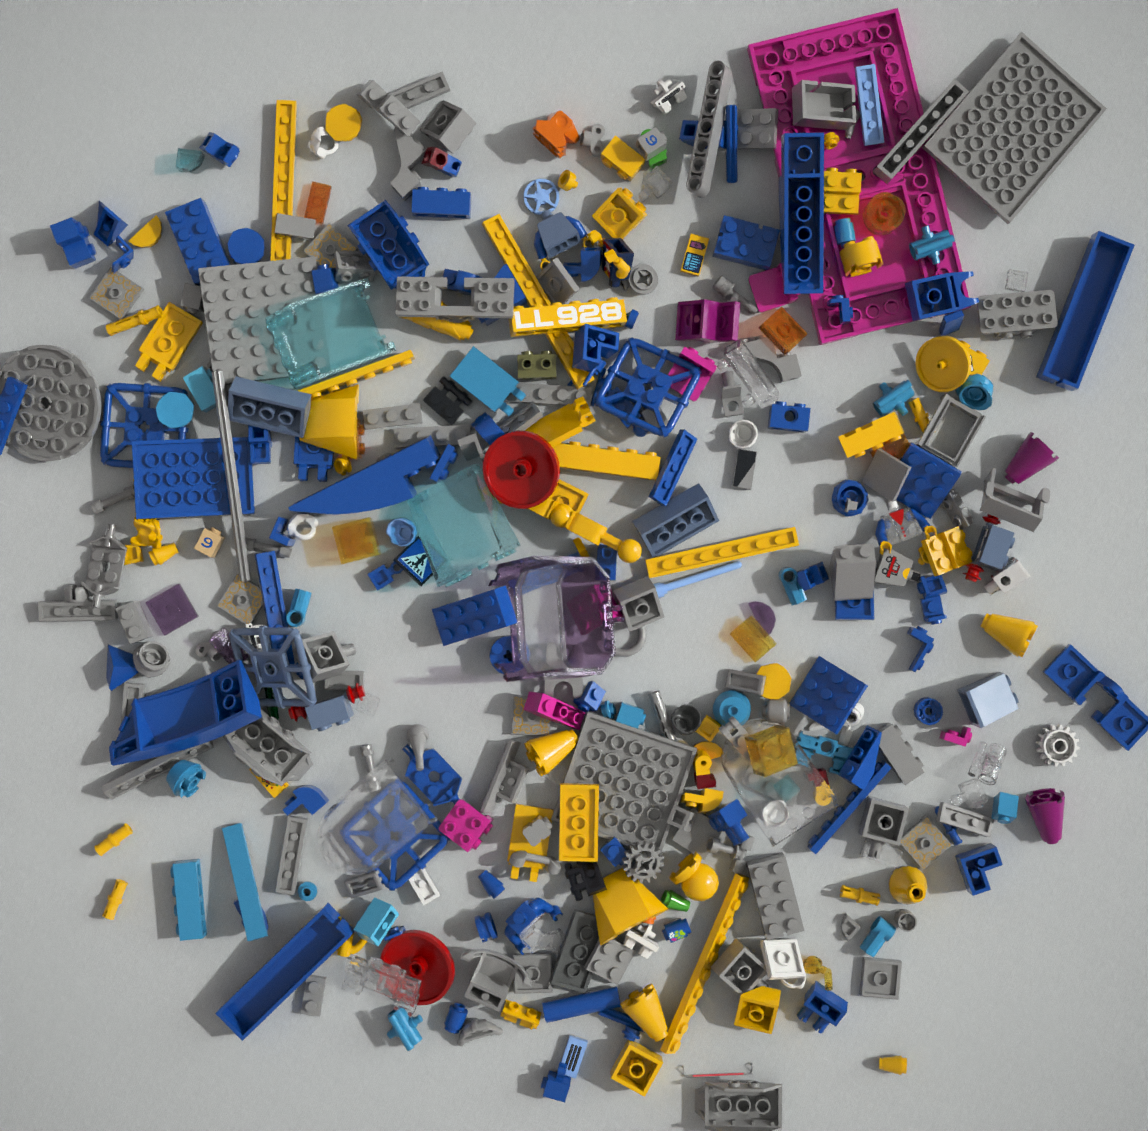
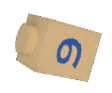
M211 527V529L204 528L194 549L211 558H215L225 539L221 535L222 531Z

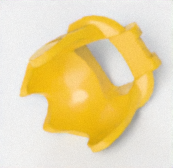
M134 517L133 523L138 534L130 539V543L136 546L161 548L163 536L160 534L159 521L156 519H136Z

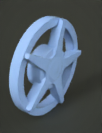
M536 179L525 188L524 203L529 211L537 215L542 214L538 210L541 205L546 203L552 206L549 209L552 212L559 203V191L553 182L547 179ZM539 182L547 183L552 187L548 190L541 189ZM536 184L537 191L534 194L527 195L529 188ZM553 190H555L557 196L555 204L549 200V194ZM527 198L535 200L537 203L536 210L529 206Z

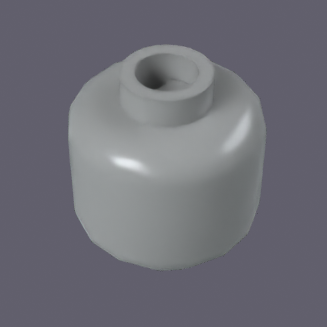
M768 699L767 705H763V716L767 717L769 723L783 724L787 719H790V704L785 699Z

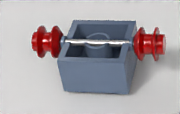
M990 514L982 517L987 522V526H983L972 556L974 564L969 563L965 565L968 568V571L963 573L966 575L965 579L976 582L977 579L981 580L979 573L984 572L981 566L990 569H1002V567H1005L1009 556H1007L1008 550L1013 547L1015 542L1014 532L994 526L1001 524V522L998 520L999 518Z
M356 683L354 688L348 685L343 695L317 702L314 706L288 708L290 718L295 719L296 722H298V717L302 716L306 719L308 716L311 729H317L320 732L332 727L333 723H336L337 726L348 723L350 717L354 715L350 702L355 704V699L358 698L363 701V697L366 695L363 686H359Z

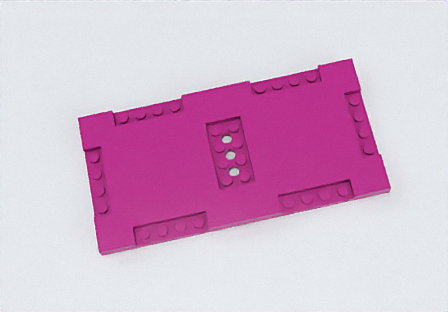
M898 8L749 44L747 51L755 84L758 86L763 109H778L776 149H773L778 177L781 176V136L784 133H824L825 135L829 132H834L835 135L839 136L840 140L835 148L830 150L824 149V171H826V168H837L838 172H845L846 169H857V172L864 174V180L861 181V193L859 194L858 215L824 213L823 293L809 294L812 306L811 312L819 345L914 322L912 321L905 283L940 274L963 271L956 242H952V247L939 251L940 263L934 265L928 256L915 261L909 249V243L922 239L923 232L921 228L929 225L930 231L933 234L948 230L950 235L954 236L936 161L922 148L930 137L888 184L873 174V169L878 166L924 114ZM875 64L884 143L864 146L860 118L855 123L851 139L845 138L846 130L793 126L792 87L801 80L818 81V84L820 82L855 85L856 102L851 106H856V109L860 112L855 67ZM851 219L854 225L855 243L861 242L866 237H874L883 261V265L877 269L874 266L871 268L872 272L860 276L851 277L850 273L848 276L845 275L839 252L844 248H841V245H837L834 230L836 220ZM964 280L961 284V292L965 297L969 298ZM843 295V298H849V305L853 308V318H851L848 324H840L838 305L827 306V301L832 299V296ZM968 306V307L963 308V309H961V310L969 309L971 306Z

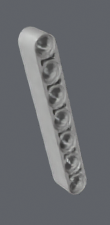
M719 60L714 61L709 67L686 182L687 190L699 198L705 197L710 191L732 80L731 69Z

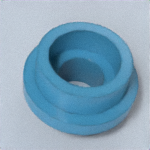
M609 700L601 704L603 716L614 719V714H616L615 705L610 703Z
M304 882L298 888V895L304 901H311L317 895V887L312 882ZM304 889H309L311 891L310 895H306Z

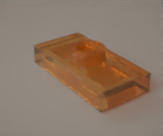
M312 181L304 218L316 219V223L324 224L332 186Z
M903 433L901 434V439L892 443L888 441L883 444L884 446L881 449L898 459L903 456L910 443ZM877 449L869 452L872 458L874 457Z

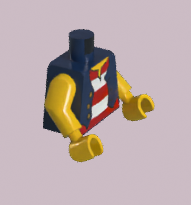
M593 230L587 236L593 244L598 241V246L602 247V270L609 278V286L619 287L620 280H627L630 277L634 252L622 238L605 239L602 238L599 232Z

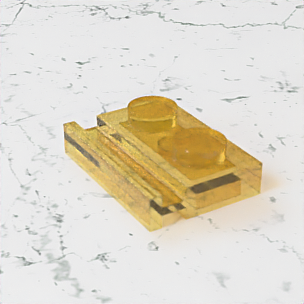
M752 615L730 633L754 662H757L777 644Z

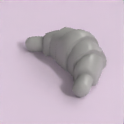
M475 1018L463 1026L457 1044L458 1046H463L465 1043H469V1041L485 1036L501 1035L503 1030L495 1024L486 1021V1019L479 1020Z

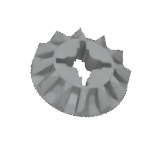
M638 264L631 269L630 277L627 281H629L630 288L636 293L645 295L655 290L658 284V276L651 266ZM640 276H649L647 280H645L646 284H644L643 282L637 283L640 279Z

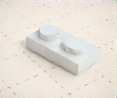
M425 868L423 870L420 869L409 879L424 906L441 896Z

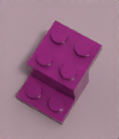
M707 299L678 302L675 340H696L707 343L738 341L740 302L721 303Z

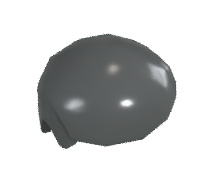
M681 705L671 715V726L680 735H690L700 727L701 714L693 705Z

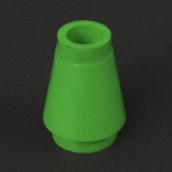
M665 890L662 894L661 902L668 909L688 911L690 901L673 890Z

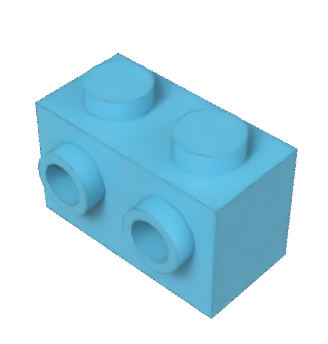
M201 366L184 376L183 379L201 411L207 413L216 407L212 380L213 371L210 368L207 369Z
M374 897L353 930L361 939L379 946L399 913L391 904Z

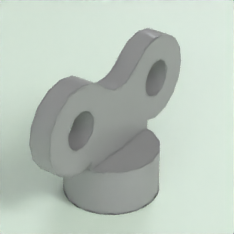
M595 124L591 131L583 130L581 133L580 145L590 147V153L595 157H600L604 150L601 144V138L605 135L604 127L600 124Z
M220 631L213 632L208 642L200 643L196 646V655L199 657H206L208 655L211 661L220 659L225 653L220 646L225 640L224 634Z

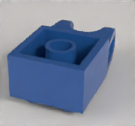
M973 271L945 273L905 283L912 321L952 313L979 303V298H968L961 292L962 282L974 276Z

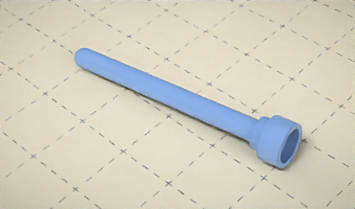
M736 561L667 584L658 582L653 585L656 588L658 597L661 598L664 597V594H667V591L739 569L742 563Z

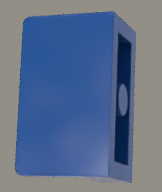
M278 517L269 538L283 545L293 546L296 539L283 534L288 519Z

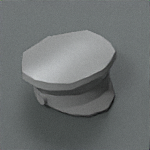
M146 641L134 650L133 662L139 673L151 678L160 676L166 671L170 664V656L166 647L161 643Z

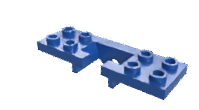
M1068 644L1043 671L1047 677L1079 706L1086 700L1084 695L1095 683L1111 696L1116 703L1105 714L1096 710L1091 718L1125 750L1129 751L1148 731V716L1128 699L1129 697L1115 681L1095 668L1071 644Z

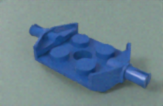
M408 744L402 749L410 757L405 776L433 803V806L453 802L455 805L460 800L458 791L462 777L434 748L424 750V769L422 771L416 769L413 749ZM432 771L438 772L440 779L438 781L430 780L429 773Z

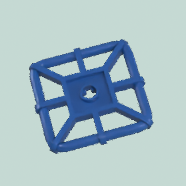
M631 337L628 338V341L621 348L613 365L608 368V374L594 402L603 411L626 421V424H633L664 438L675 427L683 409L687 408L688 400L702 372L700 367L671 354L667 349L663 350L643 340ZM637 347L661 357L655 369L642 364ZM630 348L637 364L632 376L619 371ZM666 360L690 370L674 376H668L660 372ZM614 377L628 382L623 392L604 397ZM691 378L681 398L668 393L673 383ZM651 384L653 389L645 391L644 385ZM622 399L636 403L630 414L608 404ZM664 399L677 405L666 426L659 411ZM641 406L654 412L659 428L636 418Z
M110 383L106 386L103 421H100V426H102L100 456L101 462L104 465L133 468L132 460L113 459L128 445H132V441L164 440L165 431L179 432L178 439H186V433H188L189 429L187 425L171 429L159 422L156 408H150L151 393L166 394L168 392H178L187 395L188 392L185 389L156 386L150 383H145L144 385ZM117 390L144 392L143 407H131ZM112 395L126 409L125 423L110 422ZM143 422L150 426L149 429H146V432L140 429V425H143ZM110 427L125 428L124 441L108 454Z
M396 779L389 783L373 799L364 803L365 806L345 823L340 832L345 842L362 860L361 863L364 866L366 865L371 871L379 870L378 876L382 877L381 883L389 888L390 891H395V889L401 887L420 869L423 870L426 864L450 840V838L439 831L441 822L428 809L427 803L424 804L401 779ZM395 789L394 810L385 818L375 806ZM401 790L419 809L410 819L400 810ZM370 811L380 821L372 830L351 829ZM423 814L440 834L420 833L412 823ZM392 830L400 831V838L398 840L396 838L393 839L391 837ZM350 835L371 836L379 847L368 856ZM419 839L440 840L422 858L411 848ZM382 850L391 859L390 880L372 861ZM407 852L416 863L396 880L397 859Z

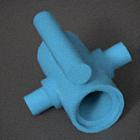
M929 225L921 228L923 232L922 239L909 243L910 253L915 261L928 256L931 258L933 265L940 263L939 251L952 247V242H955V238L953 235H950L948 230L933 234L930 231Z
M909 380L901 382L893 389L888 387L885 382L879 386L883 391V396L873 402V406L881 417L886 416L894 409L899 411L902 416L908 413L904 402L915 395Z
M403 1005L388 1013V1020L393 1027L392 1030L387 1032V1036L389 1039L395 1036L399 1037L406 1050L410 1051L414 1048V1045L422 1040V1036L416 1028L423 1021L421 1015L410 1017Z

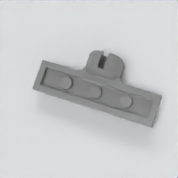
M71 585L65 588V599L63 601L38 602L39 621L118 619L115 609L117 608V600H101L100 608L91 607L93 600L89 598L88 590L83 585H80V587Z

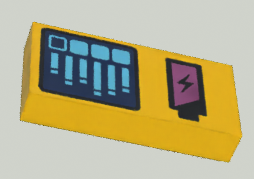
M690 234L680 272L699 277L709 238Z

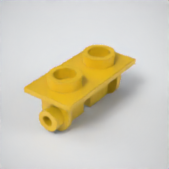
M506 999L500 1016L504 1017V1020L516 1023L519 1018L521 1019L519 1025L532 1030L533 1028L537 1029L542 1012Z

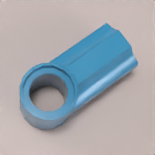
M791 567L782 568L778 576L791 606L807 600L803 588L797 581L798 575L796 570ZM787 571L793 573V578L790 581L784 580V573Z
M295 588L290 610L286 617L289 625L300 627L304 624L312 595L311 592ZM294 613H299L301 616V620L297 624L291 621V616Z
M881 916L875 919L870 928L871 931L859 946L873 958L885 941H889L896 931V927Z

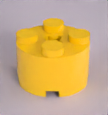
M873 236L866 237L858 243H855V241L847 242L844 244V249L839 252L846 276L849 273L851 277L864 275L872 272V267L876 266L878 269L883 265L877 241L874 240Z

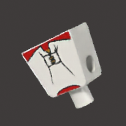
M1013 557L1007 562L1005 567L997 569L990 575L993 580L986 584L984 588L990 596L998 590L1006 593L1030 577L1020 561ZM1007 576L1006 581L1001 582V578Z

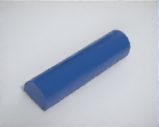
M615 986L542 1002L545 1021L549 1023L621 1007L618 988Z

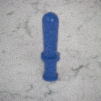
M939 806L935 808L936 815L938 814ZM943 824L947 830L946 834H949L954 842V846L963 842L956 832V827Z

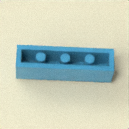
M200 859L179 860L173 863L170 870L175 884L172 887L173 897H176L174 914L178 916L176 934L179 935L180 941L203 939L207 935Z

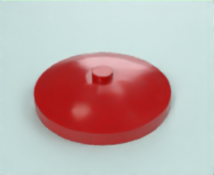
M512 431L497 438L488 448L483 461V476L489 491L497 500L509 507L527 509L543 503L552 495L559 481L560 465L556 452L544 438L529 431Z
M421 930L403 931V934L392 938L385 945L381 953L380 971L384 983L396 997L406 1003L413 1005L435 1003L448 992L453 983L455 966L451 953L441 940L428 932Z

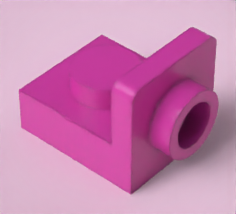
M963 726L960 737L959 732L948 729V732L941 731L939 738L966 747V744L971 741L972 732H970L971 728Z

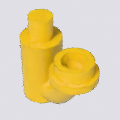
M353 932L338 948L337 955L350 957L359 952L367 941L360 939L352 946Z

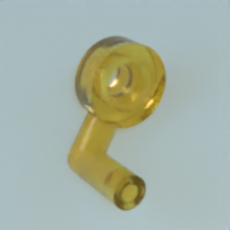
M816 956L807 957L803 961L805 972L808 974H824L825 990H833L831 969L822 966V960Z

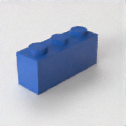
M417 187V190H412V215L415 217L471 219V192H467V189L458 188L456 191H448L447 188L429 190L428 187Z

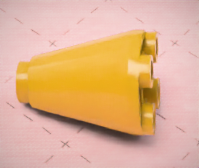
M987 613L980 627L984 628L987 634L1014 656L1023 657L1030 643L1026 640L1031 641L1038 626L1032 621Z
M571 729L530 739L524 743L527 750L526 755L530 762H535V768L540 777L553 770L576 747L578 736Z
M900 867L895 869L890 877L889 891L892 897L899 903L906 905L915 904L925 898L927 880L924 874L915 867Z
M651 983L640 992L638 990L631 992L628 995L629 998L621 1002L620 1005L624 1012L651 1039L658 1042L669 1033L667 1032L668 1028L657 991Z

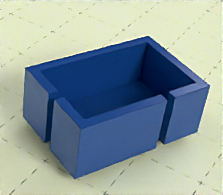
M724 215L712 257L765 271L769 270L780 230L764 225L760 229L759 224Z

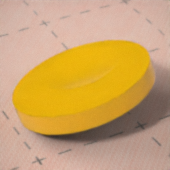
M937 336L926 341L920 347L916 356V371L920 380L928 388L937 392L953 391L963 385L969 377L971 371L970 354L967 348L956 338Z

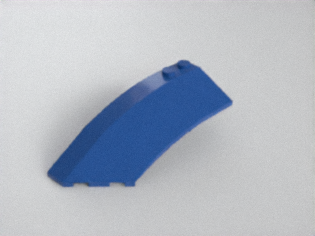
M237 660L207 676L177 688L139 699L134 698L131 704L132 710L129 716L124 717L118 729L120 733L116 741H112L109 746L111 765L115 766L160 757L195 747L229 734L262 718L258 696L242 661Z

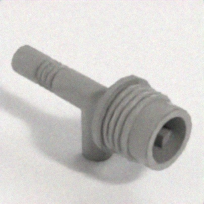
M721 275L712 288L723 299L729 295L731 297L730 302H740V305L754 315L758 308L732 289L735 285L734 282Z

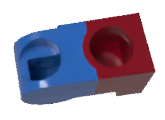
M427 147L421 164L432 167L448 176L457 177L462 162L437 147Z

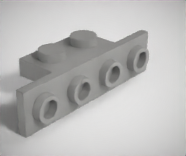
M509 740L505 745L502 759L496 767V774L490 781L489 791L482 801L481 812L492 813L498 797L510 803L516 802L529 770L528 767L514 761L521 744L520 742Z

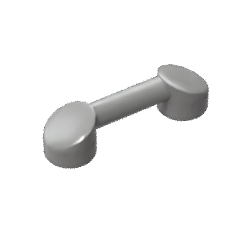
M520 850L512 853L509 859V863L518 868L523 867L527 860L546 864L545 870L554 875L559 874L561 870L560 863L552 856L536 855Z

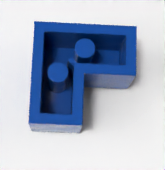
M71 217L50 225L56 243L63 247L69 266L76 269L96 261L94 256L97 254L95 247L88 240L90 236L89 231L80 221L78 222Z
M584 324L575 332L572 367L590 372L600 364L601 357L610 358L619 351L620 333Z
M989 843L955 855L967 892L974 896L991 890L985 871L1003 865L995 845Z

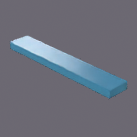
M238 823L222 828L247 941L250 942L267 937L268 934L243 825Z

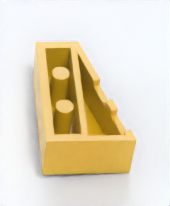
M893 412L838 436L847 458L853 455L855 458L865 455V450L871 447L873 451L883 447V442L889 439L891 443L901 439V434L904 433V430L896 412Z

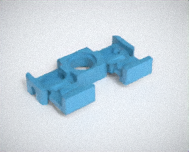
M800 730L795 743L797 752L793 762L811 767L812 762L810 758L811 755H814V750L815 753L832 757L834 763L832 767L828 768V772L838 775L853 748L838 744L837 740L818 735V738L805 735ZM825 741L831 743V749L827 752L821 750V744Z

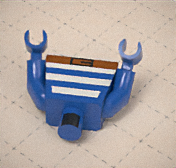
M532 898L523 902L506 919L508 925L504 930L505 936L522 955H524L522 952L523 948L528 947L530 949V946L521 937L545 913H549L554 921H558L556 915H563L557 905L552 906L542 898Z

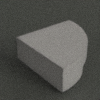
M845 914L841 922V930L849 942L861 926Z

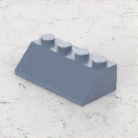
M235 377L228 395L230 421L296 437H304L311 408V394Z
M698 483L670 499L667 506L660 505L632 522L652 558H655L717 523L719 519L708 495Z

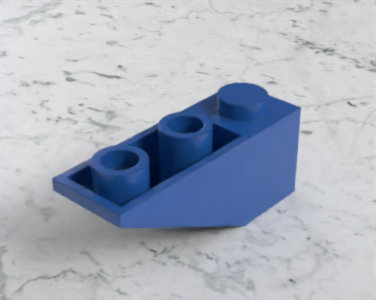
M868 725L866 726L838 774L850 784L865 790L874 774L882 732Z

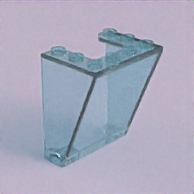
M367 278L289 304L265 318L267 329L273 336L274 346L280 353L282 365L286 368L289 382L295 391L396 351L393 341L387 344L384 343L383 339L386 336L385 334L380 336L366 300L370 299V296H365L364 290L371 287Z
M478 463L466 467L415 495L414 498L407 500L438 587L445 585L447 588L472 575L471 570L477 567L481 570L489 566L488 561L492 559L498 561L517 552L515 548L521 546L497 499L489 491Z

